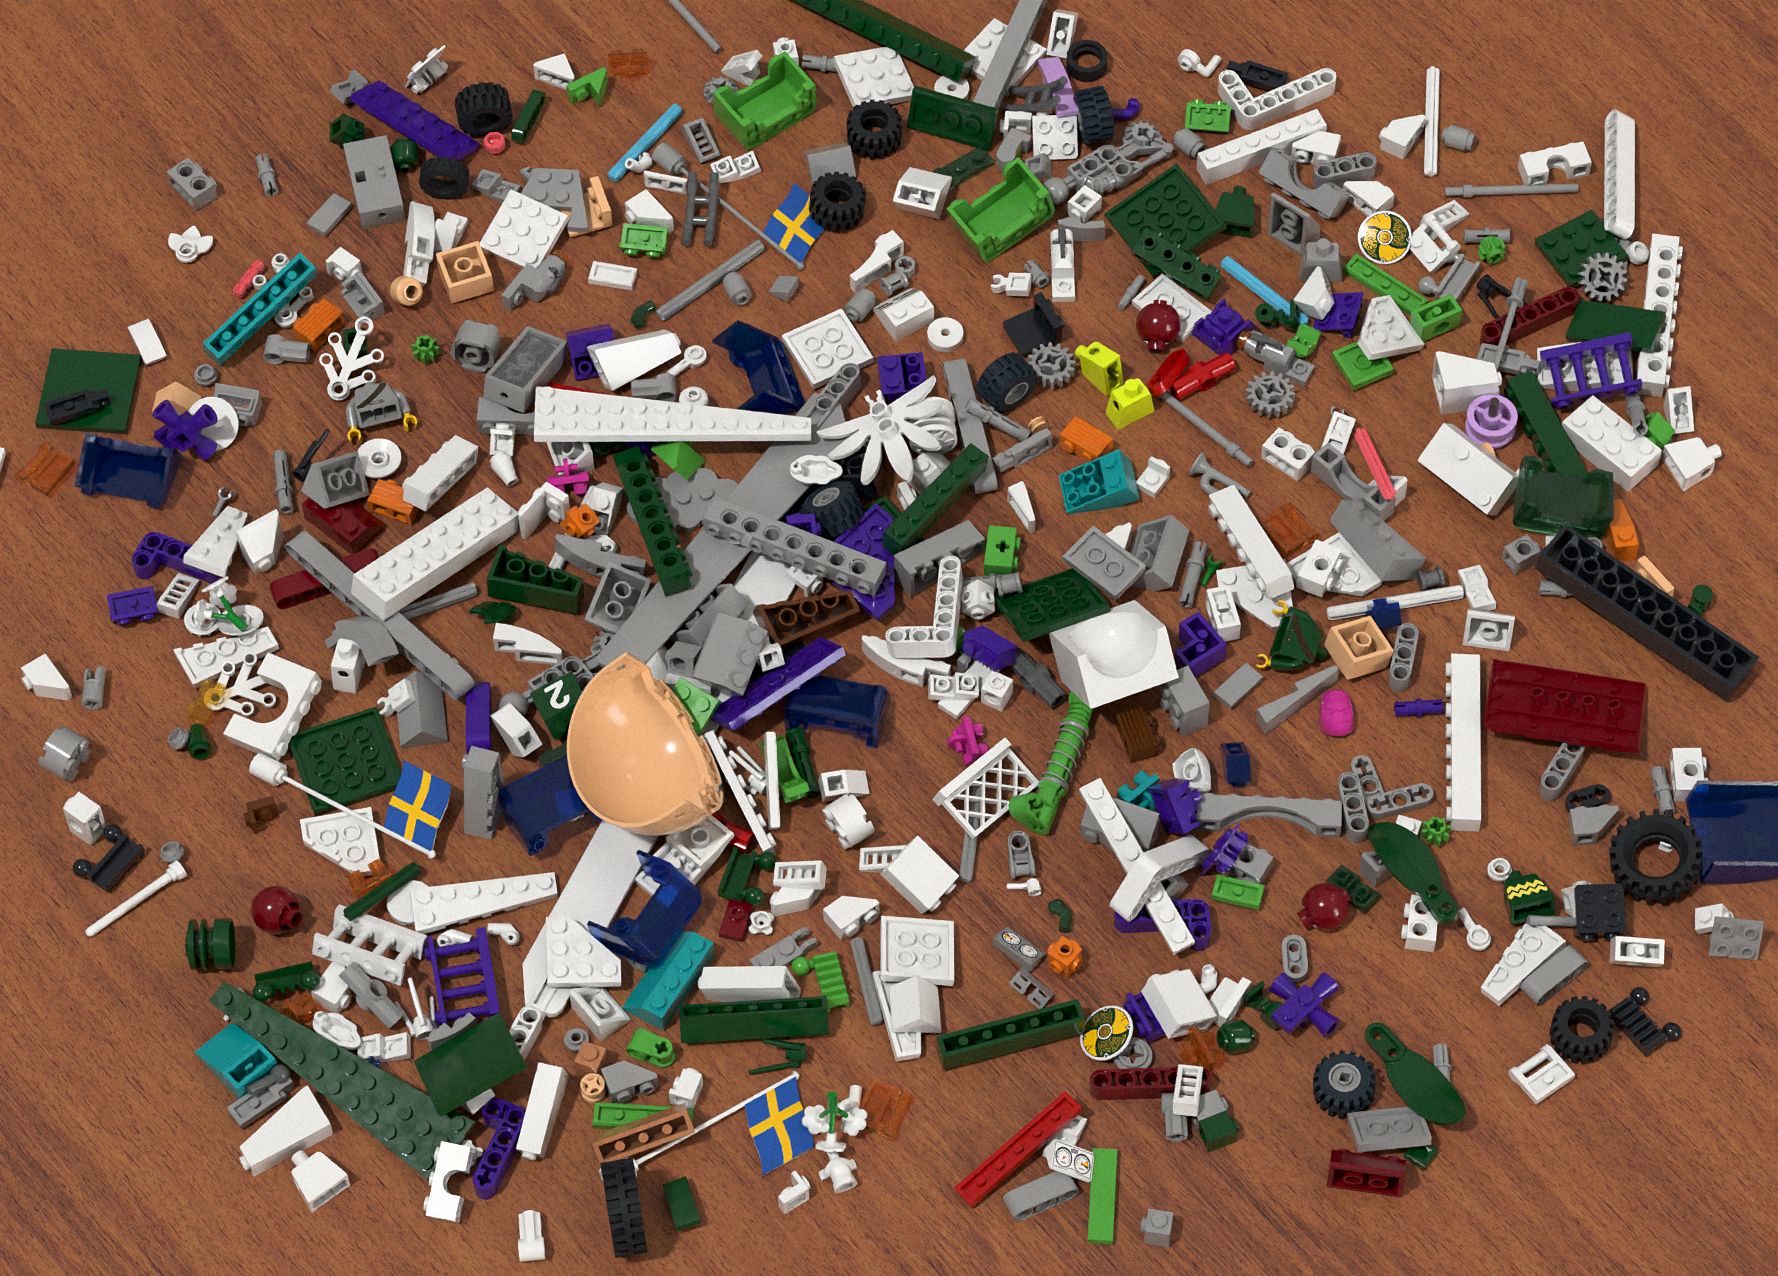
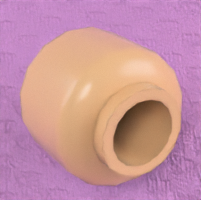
M400 276L390 286L392 299L396 303L406 306L418 303L423 294L422 285L413 277Z

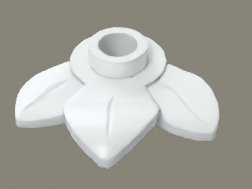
M192 226L182 236L171 233L168 244L176 252V257L179 261L189 263L194 261L199 254L205 253L211 248L213 236L201 237L198 229Z

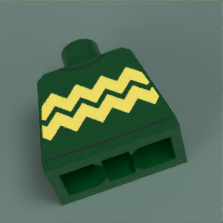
M1516 870L1508 875V880L1503 882L1504 902L1511 925L1526 922L1528 915L1550 916L1555 914V897L1537 874L1533 873L1523 876L1520 871Z

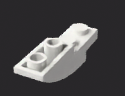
M412 201L410 202L405 237L407 251L403 276L413 277L424 286L427 283L429 263L433 260L435 240L433 207Z
M862 636V652L878 667L903 681L923 687L925 680H928L930 674L951 677V665L943 661H932L924 658H894L888 652L887 641L881 640L876 636Z

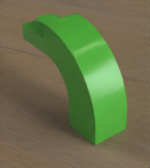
M778 735L776 736L779 796L784 803H788L807 796L806 792L810 790L807 782L800 777L796 770L786 739ZM761 741L758 744L765 762L764 741Z

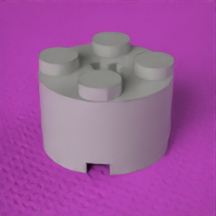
M465 320L463 325L460 326L452 345V359L455 362L456 360L461 362V367L468 371L482 373L486 372L487 368L491 369L502 345L498 328L492 324L486 325L472 320Z
M61 725V729L56 728L43 747L46 754L44 758L40 756L39 767L63 780L72 782L78 773L76 768L80 762L85 763L90 756L91 750L87 749L89 745L88 738Z

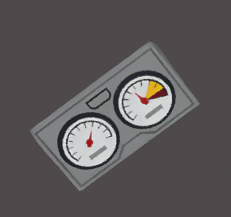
M1009 927L993 937L994 947L1022 967L1025 966L1030 970V973L1046 956L1045 953Z

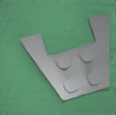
M536 168L521 194L557 211H570L569 231L589 233L590 229L579 170Z

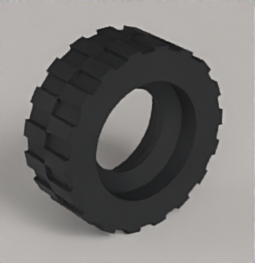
M435 157L425 161L423 166L421 165L419 185L425 194L437 199L450 200L457 199V197H461L467 192L469 169L461 161H457L454 158ZM445 176L452 178L453 180H441L436 177Z

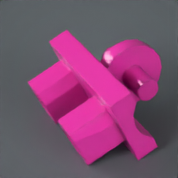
M567 458L563 459L562 466L554 467L555 473L564 472L565 474L546 477L549 484L564 493V484L573 483L574 494L587 492L588 472L569 473V471L578 470L577 463L568 465Z
M963 717L962 724L951 732L952 736L947 740V745L950 749H956L957 753H962L965 766H970L975 760H978L988 752V747L985 743L976 742V739H981L983 735L982 725L971 723L970 717Z

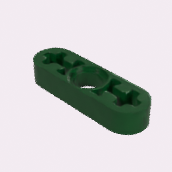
M536 89L532 90L513 127L511 134L513 142L525 143L544 106L545 92Z

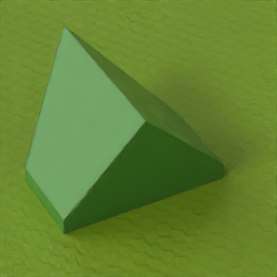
M669 441L651 448L656 455L686 480L706 461L684 441Z

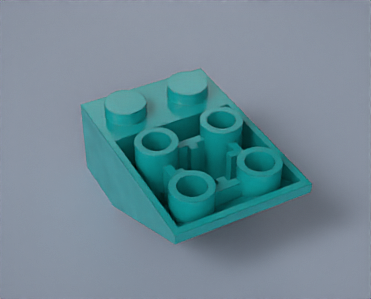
M1120 449L1059 474L1067 514L1117 508L1140 499L1132 462Z
M233 1022L194 1052L237 1099L248 1093L246 1086L269 1075L271 1069L277 1065L276 1059L259 1041Z

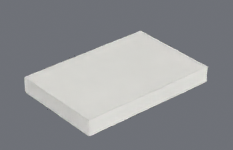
M1163 274L1132 300V305L1139 311L1146 305L1153 303L1154 300H1166L1168 305L1173 306L1181 319V330L1176 338L1181 343L1192 334L1194 324L1201 317L1205 320V317L1212 312Z

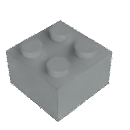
M1189 666L1177 670L1179 678L1163 683L1160 686V705L1163 711H1168L1174 730L1178 729L1182 737L1208 726L1209 701Z

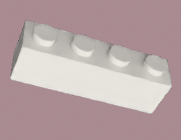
M457 435L446 441L436 454L433 453L424 465H420L411 477L405 479L402 486L404 490L403 500L427 511L476 464L478 446Z

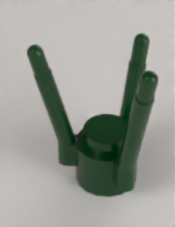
M773 1038L757 1039L758 1041H763L764 1044L786 1048L785 1059H790V1062L749 1070L748 1073L753 1075L785 1068H798L799 1063H805L806 1043L787 1042Z

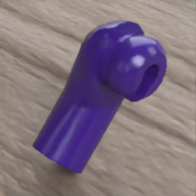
M1131 98L1124 109H1112L1114 120H1129L1134 117L1140 110L1139 100Z

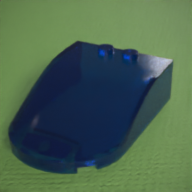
M1697 781L1685 801L1690 825L1693 824L1696 835H1700L1701 846L1703 847V872L1700 873L1701 884H1740L1778 878V782Z

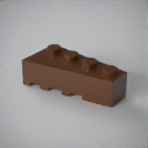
M851 590L822 594L817 597L799 598V600L779 601L768 605L760 604L755 607L753 615L759 627L768 631L767 634L771 644L779 643L782 649L855 619L861 610Z

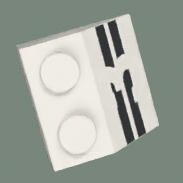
M912 288L872 308L874 314L895 342L934 321V306L922 291Z

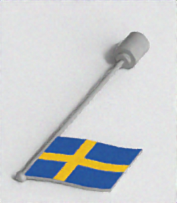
M663 142L659 144L652 154V160L671 175L684 173L688 177V171L685 169L686 158L668 143ZM697 179V185L709 194V188ZM793 183L786 199L772 214L763 232L718 197L720 204L793 262L798 270L804 268L803 261L809 249L825 230L822 228V225H817L815 219H812L810 216V195L795 183Z

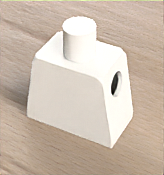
M1696 437L1664 445L1662 459L1681 489L1685 491L1713 473L1714 459L1721 457L1722 453L1717 444L1706 447L1701 438Z
M342 638L338 640L331 663L333 690L356 694L366 660L362 650L353 640Z
M300 1150L291 1158L297 1166L291 1171L293 1181L311 1213L350 1186L346 1172L321 1152H316L311 1157H308L303 1150Z

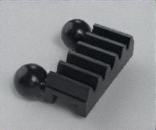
M116 824L106 826L103 831L105 840L116 844L94 869H92L91 863L86 859L76 860L72 867L73 873L77 877H87L89 881L107 893L112 892L113 886L119 884L120 878L124 879L125 872H130L131 866L133 864L136 865L138 858H142L144 854L143 845L140 843L137 845L129 840L126 834L123 835L121 827Z
M1636 987L1630 992L1629 998H1625L1609 1010L1614 1023L1642 1054L1648 1057L1650 1052L1659 1045L1662 1047L1667 1041H1677L1681 1037L1682 1031L1677 1023L1669 1022L1663 1026L1662 1033H1660L1658 1026H1654L1652 1020L1646 1018L1645 1012L1639 1010V1006H1644L1649 1001L1648 991L1643 987Z

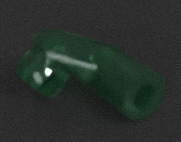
M650 300L634 309L630 321L636 329L646 324L643 319L645 315L656 310L653 301Z
M1054 899V901H1050L1048 903L1049 912L1052 914L1057 913L1060 917L1059 931L1062 933L1071 932L1072 911L1063 900Z

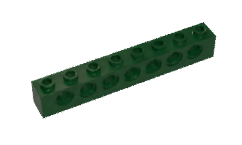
M636 446L613 454L616 468L665 596L692 587L689 577L693 576L688 563L683 564V561L687 559L683 548H677L680 541L676 531L671 533V529H674L670 515L665 517L668 510L664 499L661 501L658 499L662 497L658 484L653 485L656 479L652 468L648 470L646 468L650 466L646 453L641 454L639 447Z

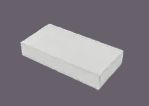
M593 261L588 283L632 291L637 276V268Z

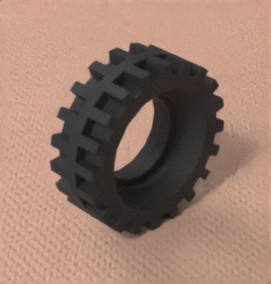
M1653 809V815L1647 816L1645 810L1639 812L1640 818L1636 820L1632 816L1628 817L1625 827L1621 824L1617 827V835L1612 836L1611 848H1609L1611 873L1614 874L1615 883L1623 886L1624 894L1632 893L1633 900L1637 902L1641 897L1645 898L1647 905H1652L1653 900H1660L1661 905H1667L1666 899L1673 897L1676 902L1680 900L1682 892H1685L1687 895L1691 893L1692 884H1698L1699 874L1703 872V847L1701 846L1700 835H1696L1693 824L1686 825V818L1683 816L1675 819L1672 811H1667L1666 815H1659V809ZM1662 841L1676 849L1679 855L1677 868L1665 876L1651 877L1642 874L1634 864V856L1637 850L1648 843Z
M633 1158L600 1163L615 1258L648 1253Z

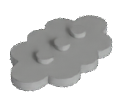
M698 468L688 480L684 479L677 472H673L667 479L655 477L656 482H653V485L658 484L662 497L658 498L659 501L664 499L668 513L665 514V517L669 515L674 526V529H671V533L678 529L684 532L697 530L701 524L703 525L704 516L714 497L726 500L738 486L734 480L717 479L716 474L707 468ZM629 502L627 505L628 517L632 522L638 524Z

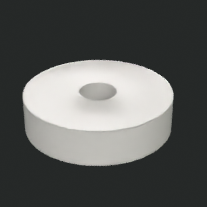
M944 75L936 81L934 91L967 100L969 97V84L966 79L957 82Z
M952 318L936 319L928 327V343L939 352L954 351L963 342V328L958 321Z

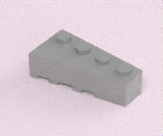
M1359 499L1341 500L1330 519L1333 526L1381 581L1414 580L1416 572L1421 569L1427 559Z
M969 520L895 554L894 580L910 598H913L938 582L939 566L943 558L956 556L960 559L961 566L985 552V538Z
M471 746L469 754H465L462 760V768H464V833L492 840L507 801L500 755L498 752Z

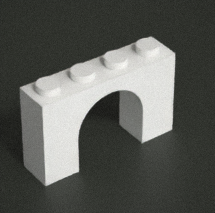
M267 653L257 674L263 682L287 691L288 705L284 713L276 720L268 723H257L234 713L223 734L230 743L257 754L261 752L279 761L281 756H284L287 752L288 743L292 736L297 733L301 719L308 713L313 697L319 693L322 680L316 672Z

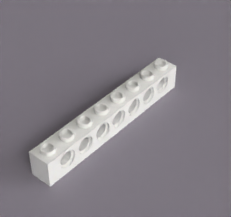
M1652 234L1643 309L1663 311L1666 314V319L1653 351L1655 352L1639 351L1636 380H1642V390L1638 391V394L1662 397L1664 388L1668 389L1670 375H1666V370H1670L1672 356H1668V351H1672L1674 339L1669 336L1670 333H1674L1675 319H1671V316L1676 314L1677 301H1673V297L1678 295L1679 283L1675 282V277L1679 278L1681 264H1677V259L1681 260L1683 246H1679V237Z

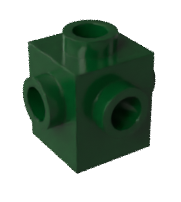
M344 113L329 124L330 142L344 148L343 144L360 141L365 138L364 123Z

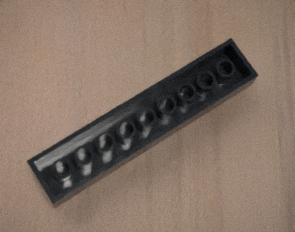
M1567 524L1561 528L1539 554L1534 569L1726 702L1730 700L1754 670L1759 656Z

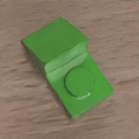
M603 67L566 85L567 98L571 104L582 101L591 95L597 105H601L608 84L606 68Z

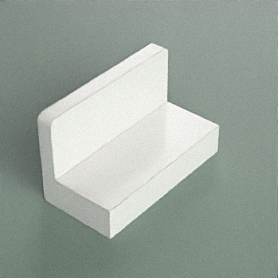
M1227 977L1222 980L1209 1000L1217 1015L1213 1021L1214 1024L1221 1027L1223 1023L1232 1021L1242 1006L1245 995L1251 989L1250 980L1242 977L1239 983Z

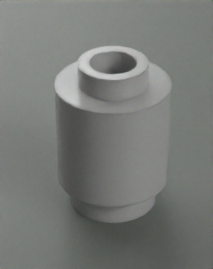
M1450 124L1449 128H1444L1441 140H1444L1445 146L1465 151V149L1470 151L1475 134L1471 133L1469 129Z
M1188 128L1178 130L1173 138L1174 146L1189 158L1197 159L1198 153L1205 151L1207 147L1204 144V140Z
M731 272L724 277L723 288L732 304H746L751 298L752 292L744 277L737 272Z
M865 288L857 291L844 307L848 319L861 322L874 307L875 295Z

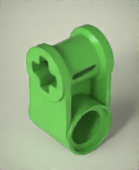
M642 1028L636 1029L626 1048L627 1054L631 1057L648 1062L659 1068H668L675 1061L672 1043L668 1039Z

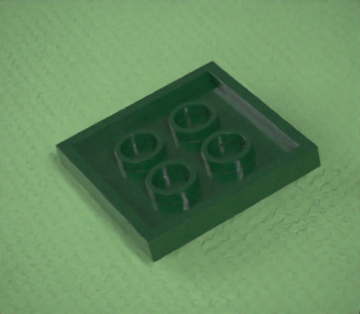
M1592 209L1535 238L1537 248L1568 287L1576 288L1582 285L1578 284V281L1582 280V276L1577 275L1578 272L1584 271L1580 265L1583 263L1588 264L1586 258L1592 257L1594 259L1595 253H1600L1601 258L1603 253H1609V259L1612 255H1616V263L1628 261L1626 251L1614 236L1605 230L1604 224ZM1599 262L1604 268L1610 266L1606 262Z

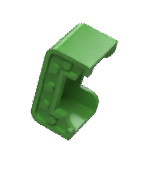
M784 51L769 60L768 75L762 79H757L753 84L738 90L735 94L730 86H721L713 92L714 113L746 150H751L810 116L816 109V85Z
M1019 157L1009 161L1004 166L1002 172L1004 181L993 186L982 197L976 198L971 205L965 199H957L946 208L954 227L984 262L995 259L1048 221L1055 212L1050 193Z

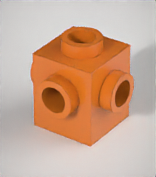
M587 504L580 508L575 505L565 513L568 517L560 523V526L567 535H571L574 538H581L583 536L586 539L596 531L594 527L600 521L595 511L589 508Z
M1064 936L1058 942L1054 941L1047 950V967L1065 979H1068L1073 972H1076L1083 962L1080 945L1076 941L1068 940Z

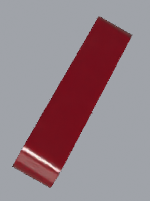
M1564 287L1516 309L1505 346L1572 316L1578 305V291L1573 287ZM1508 313L1483 325L1480 346L1482 343L1499 345Z
M369 548L339 558L338 560L355 574L380 557L376 549ZM307 570L279 578L269 585L275 604L279 609H287L332 594Z
M1178 1067L1099 1069L1090 1076L1089 1091L1091 1096L1097 1100L1161 1098L1162 1093L1175 1092V1085L1171 1084L1170 1081L1176 1080ZM1203 1067L1202 1080L1205 1083L1201 1084L1200 1095L1210 1091L1211 1073L1205 1067ZM1182 1075L1183 1078H1193V1079H1196V1078H1197V1077H1193V1076H1184V1075ZM1147 1081H1153V1082H1155L1156 1084L1150 1086V1085L1145 1084V1082H1147ZM1101 1082L1106 1084V1086L1098 1087L1095 1084ZM1129 1082L1131 1085L1122 1086L1120 1083Z

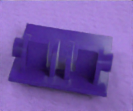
M1363 292L1332 294L1334 299L1333 306L1323 320L1315 318L1313 328L1320 331L1341 330L1345 338H1350L1355 333L1354 327L1358 322L1359 309L1363 305Z
M1237 824L1232 830L1228 828L1223 836L1218 838L1213 846L1215 849L1211 854H1208L1201 864L1204 867L1200 874L1201 877L1213 864L1217 866L1216 869L1221 874L1230 871L1238 858L1237 855L1241 854V851L1248 843V834L1244 831H1237L1240 824Z

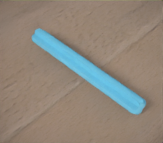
M672 104L608 171V178L613 182H617L629 170L625 166L626 160L628 158L638 160L639 155L642 156L682 114V108L677 104Z
M1226 256L1221 261L1223 269L1276 310L1283 309L1287 318L1290 316V303L1230 256ZM1300 311V324L1308 325L1309 317Z

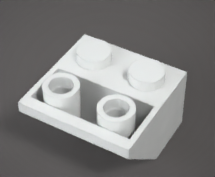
M909 167L898 182L893 203L898 210L940 219L952 177Z

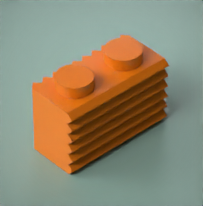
M323 298L319 303L312 304L308 313L303 318L299 317L294 322L292 327L294 338L300 342H309L310 349L315 352L328 340V336L331 333L338 331L344 325L345 321L342 310H339L338 307L336 308L335 305H332Z
M1074 416L1060 433V445L1066 452L1075 453L1084 463L1108 454L1113 449V438L1081 418Z
M378 479L368 498L369 511L409 525L414 521L420 508L403 500L404 490L402 486H399L393 480L384 481Z

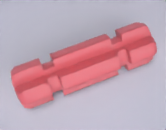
M258 260L252 263L251 268L246 271L239 280V283L233 288V294L236 297L243 298L246 295V290H249L253 285V278L256 275H261L265 270L264 263Z

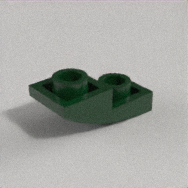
M684 1176L662 1184L677 1231L701 1223L687 1177Z

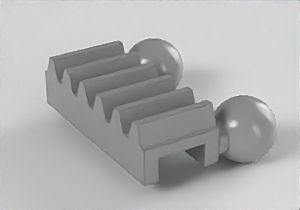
M1446 246L1442 247V252L1446 249ZM1456 252L1448 257L1446 263H1455L1439 286L1436 285L1433 278L1427 276L1420 279L1418 288L1423 294H1435V297L1438 299L1452 294L1458 303V300H1461L1462 294H1465L1466 289L1469 288L1471 281L1473 282L1475 275H1478L1481 262L1477 261L1474 264L1464 259V254Z

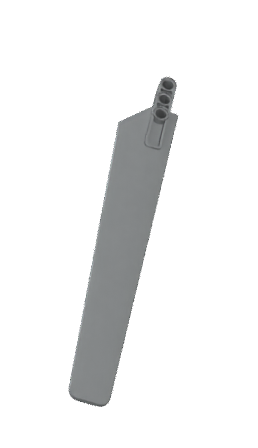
M854 363L844 364L821 393L814 392L795 415L811 418V441H774L726 501L778 521L811 486L802 484L794 479L790 474L791 463L805 455L827 456L829 458L828 454L849 438H821L816 431L845 422L843 410L862 386L858 365ZM702 528L684 550L687 560L683 561V564L688 563L693 576L689 577L692 587L665 596L660 581H658L598 654L597 661L599 666L604 668L625 652L630 653L646 664L743 560L751 549L740 544H733L725 538L712 536Z

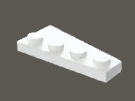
M1526 921L1522 929H1519L1510 947H1507L1500 962L1494 966L1482 984L1481 993L1500 1006L1520 988L1523 981L1566 947V940L1545 925H1528Z

